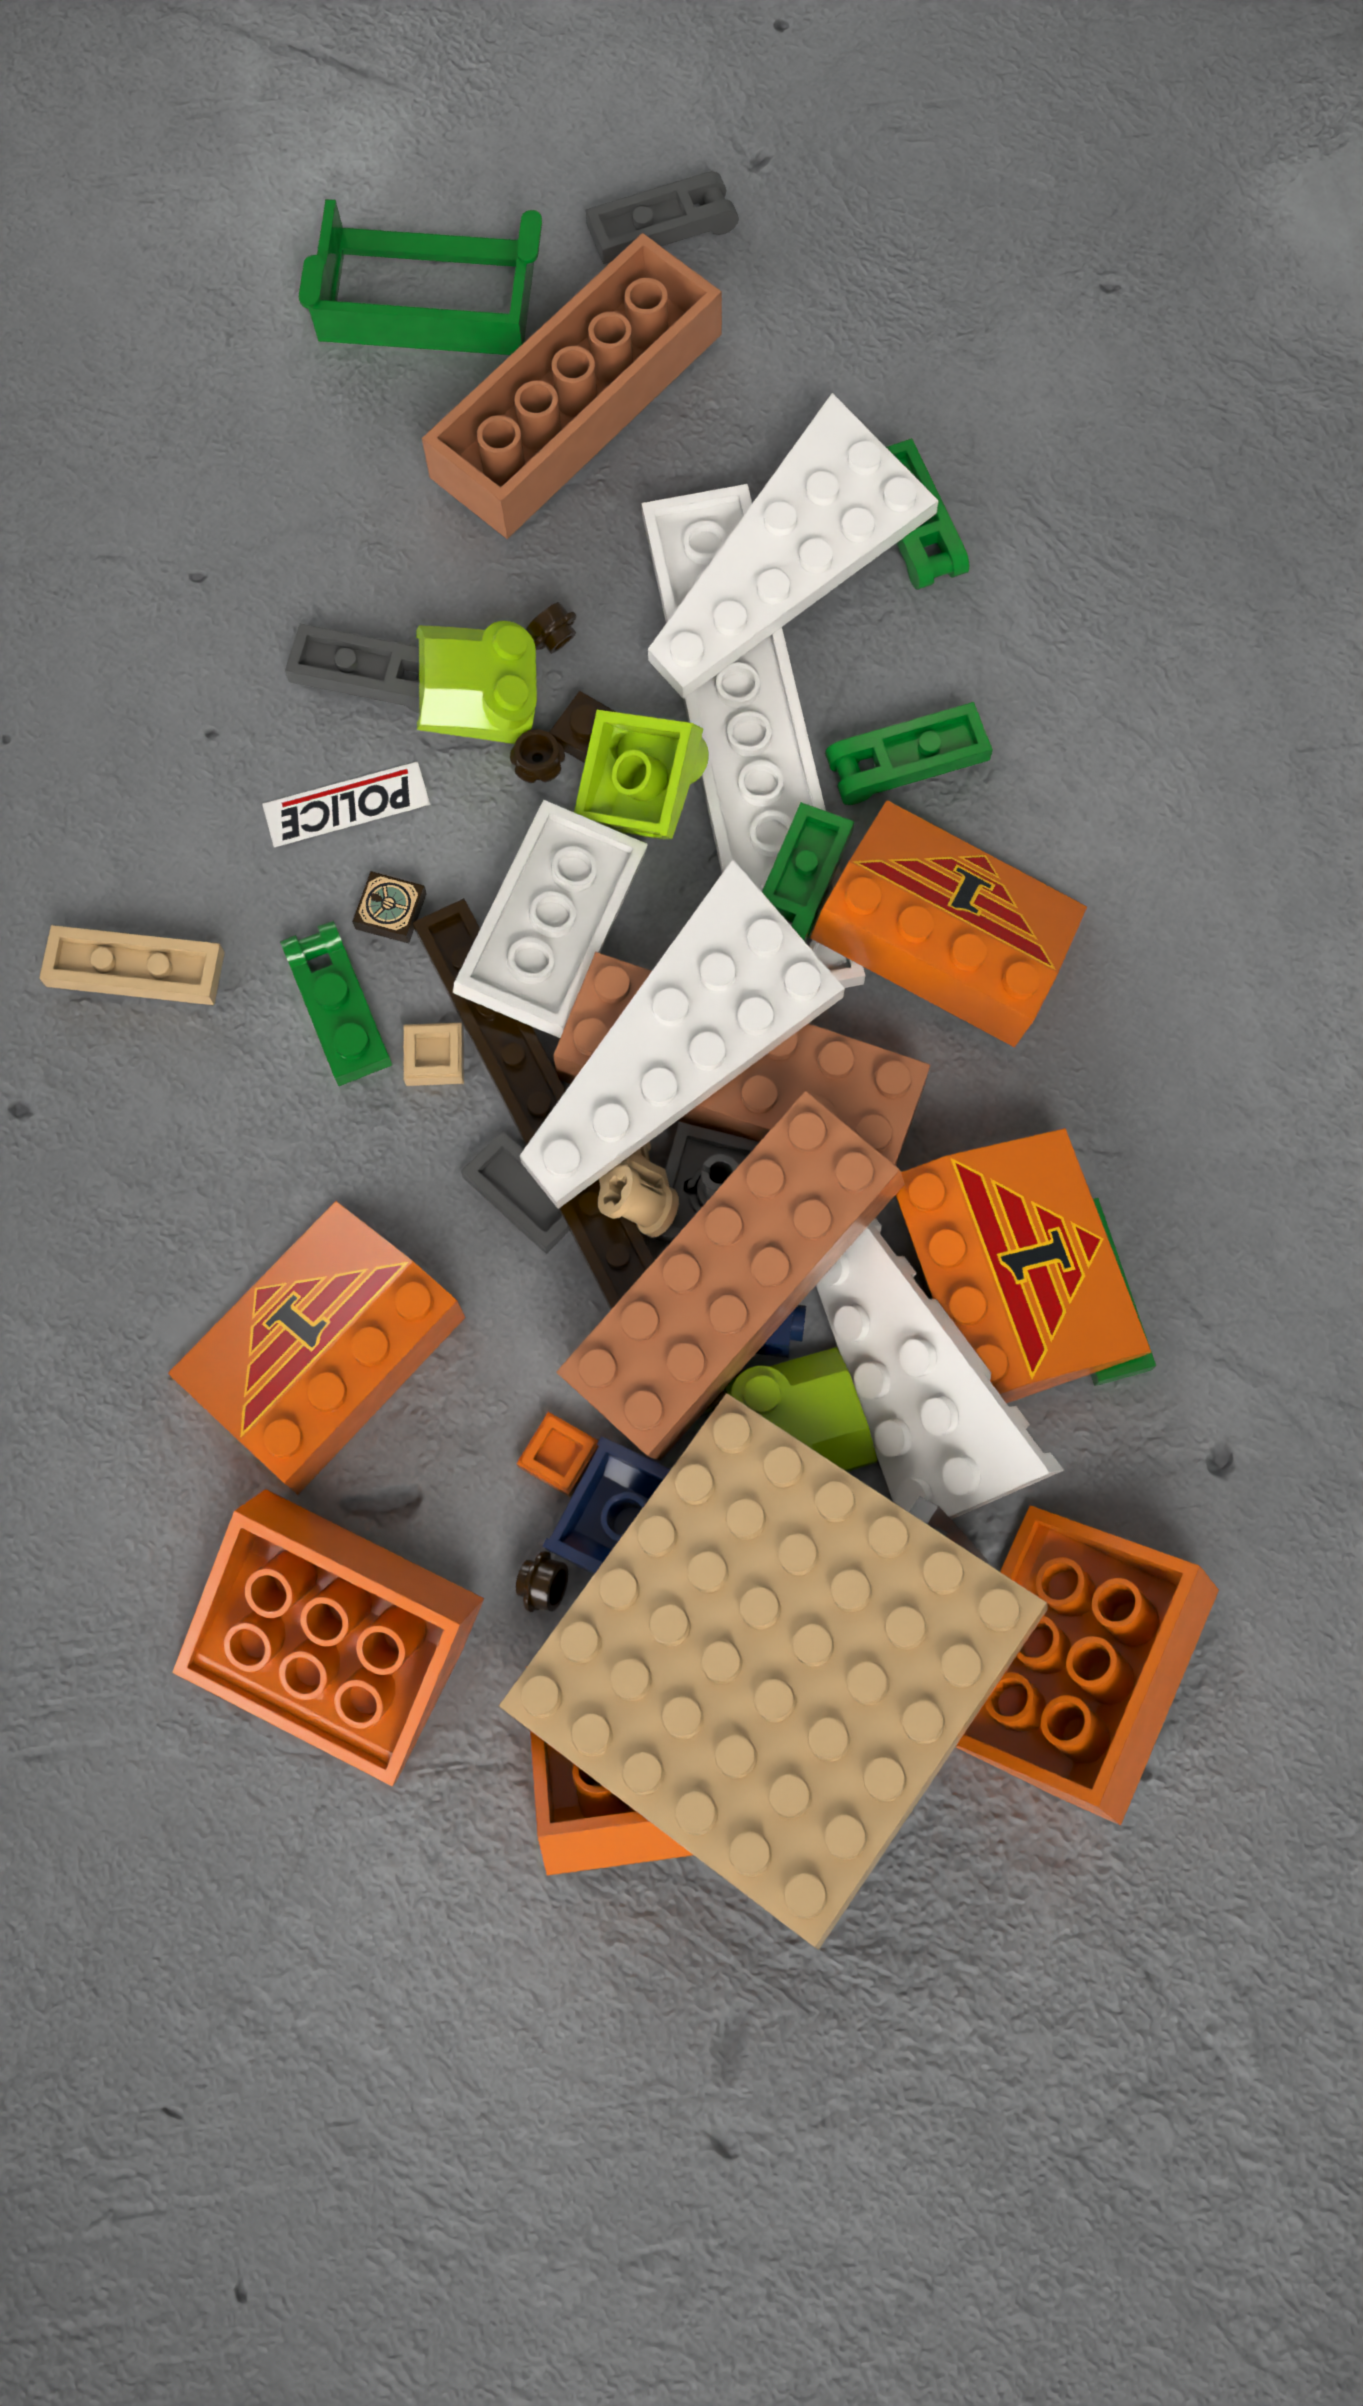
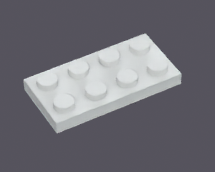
M543 800L454 982L453 993L561 1038L595 952L600 953L645 856L648 844Z

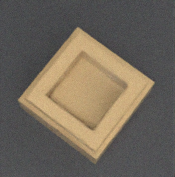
M462 1023L404 1025V1081L406 1086L464 1084V1029Z

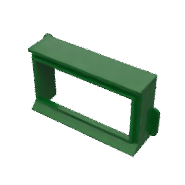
M325 199L317 255L308 256L303 263L298 296L300 304L304 308L309 309L319 342L512 355L525 340L534 262L539 254L542 216L535 210L524 212L521 217L518 240L343 228L336 200ZM344 255L516 267L510 314L338 302Z

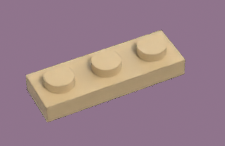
M51 925L39 978L46 987L215 1005L225 952L219 943Z

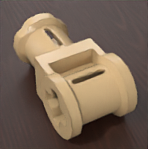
M649 1141L599 1178L601 1188L598 1196V1208L602 1214L612 1219L622 1216L637 1223L640 1232L650 1237H658L666 1232L673 1223L679 1206V1196L675 1189L669 1187L666 1170L650 1161L648 1152L651 1149V1143Z

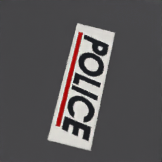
M417 761L270 801L262 805L273 846L278 847L428 806L430 802Z

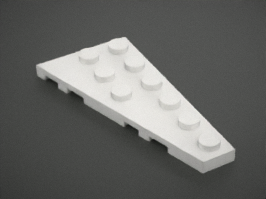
M832 393L648 648V661L684 699L937 513L938 500Z
M734 859L729 863L520 1154L523 1166L558 1209L844 997L845 988Z
M875 1218L816 1284L838 1349L856 1389L870 1429L875 1452L893 1502L909 1512L919 1496L938 1505L950 1519H954L1064 1471L1052 1453H1043L1027 1432L1026 1428L1030 1425L1017 1406L1009 1407L990 1382L992 1374L937 1299H928L913 1279L917 1274L904 1256L895 1255L881 1236V1224Z

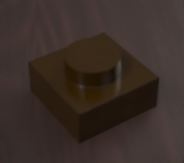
M579 691L549 733L561 743L566 753L585 763L596 711H616Z

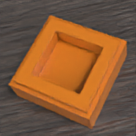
M548 1412L516 1464L520 1469L570 1498L599 1447L597 1445L598 1440Z

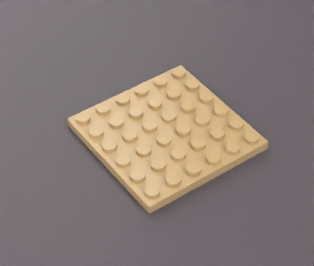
M726 1393L502 1700L499 1707L819 1950L1048 1610V1606L1044 1600Z

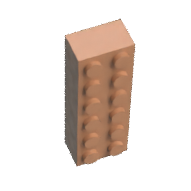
M642 233L422 437L429 477L508 539L722 335V291Z
M595 952L553 1055L556 1072L560 1081L569 1084L573 1082L652 972L651 970ZM808 1023L677 1121L760 1142L806 1090L897 1166L926 1084L930 1064Z
M805 1090L556 1373L642 1452L651 1458L661 1461L905 1185L900 1169Z

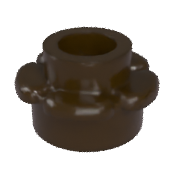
M557 602L537 615L526 628L534 640L536 650H542L546 647L552 654L564 647L576 634V631L572 628L576 614L574 612L568 613L560 602Z
M540 729L529 730L523 733L516 740L510 752V761L516 766L515 774L521 780L528 783H534L536 780L549 782L555 779L561 772V762L565 760V751L561 743L552 734ZM540 755L543 757L541 762L533 761L534 756Z
M547 1551L540 1552L536 1556L535 1561L526 1560L522 1564L516 1580V1593L518 1596L523 1597L524 1608L528 1612L539 1609L553 1612L558 1608L567 1588V1564L551 1559V1553Z

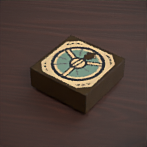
M370 871L352 921L355 929L409 944L414 931L412 922L418 920L427 894L425 886Z

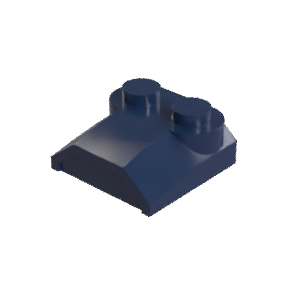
M602 1436L597 1443L599 1447L550 1539L546 1538L542 1546L546 1550L592 1574L596 1573L671 1470Z

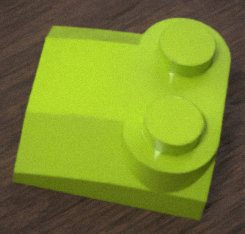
M511 621L494 622L485 630L444 626H418L416 630V638L419 639V719L417 721V730L515 744L516 740L523 733L532 730L537 703L536 648L533 638L526 629Z
M597 710L574 813L621 833L654 839H672L689 786L702 776L708 764L709 751L702 737L703 728L689 722Z
M837 1347L770 1367H751L743 1371L738 1377L733 1378L724 1389L725 1395L726 1393L846 1472L877 1463L878 1461L870 1429L856 1389Z

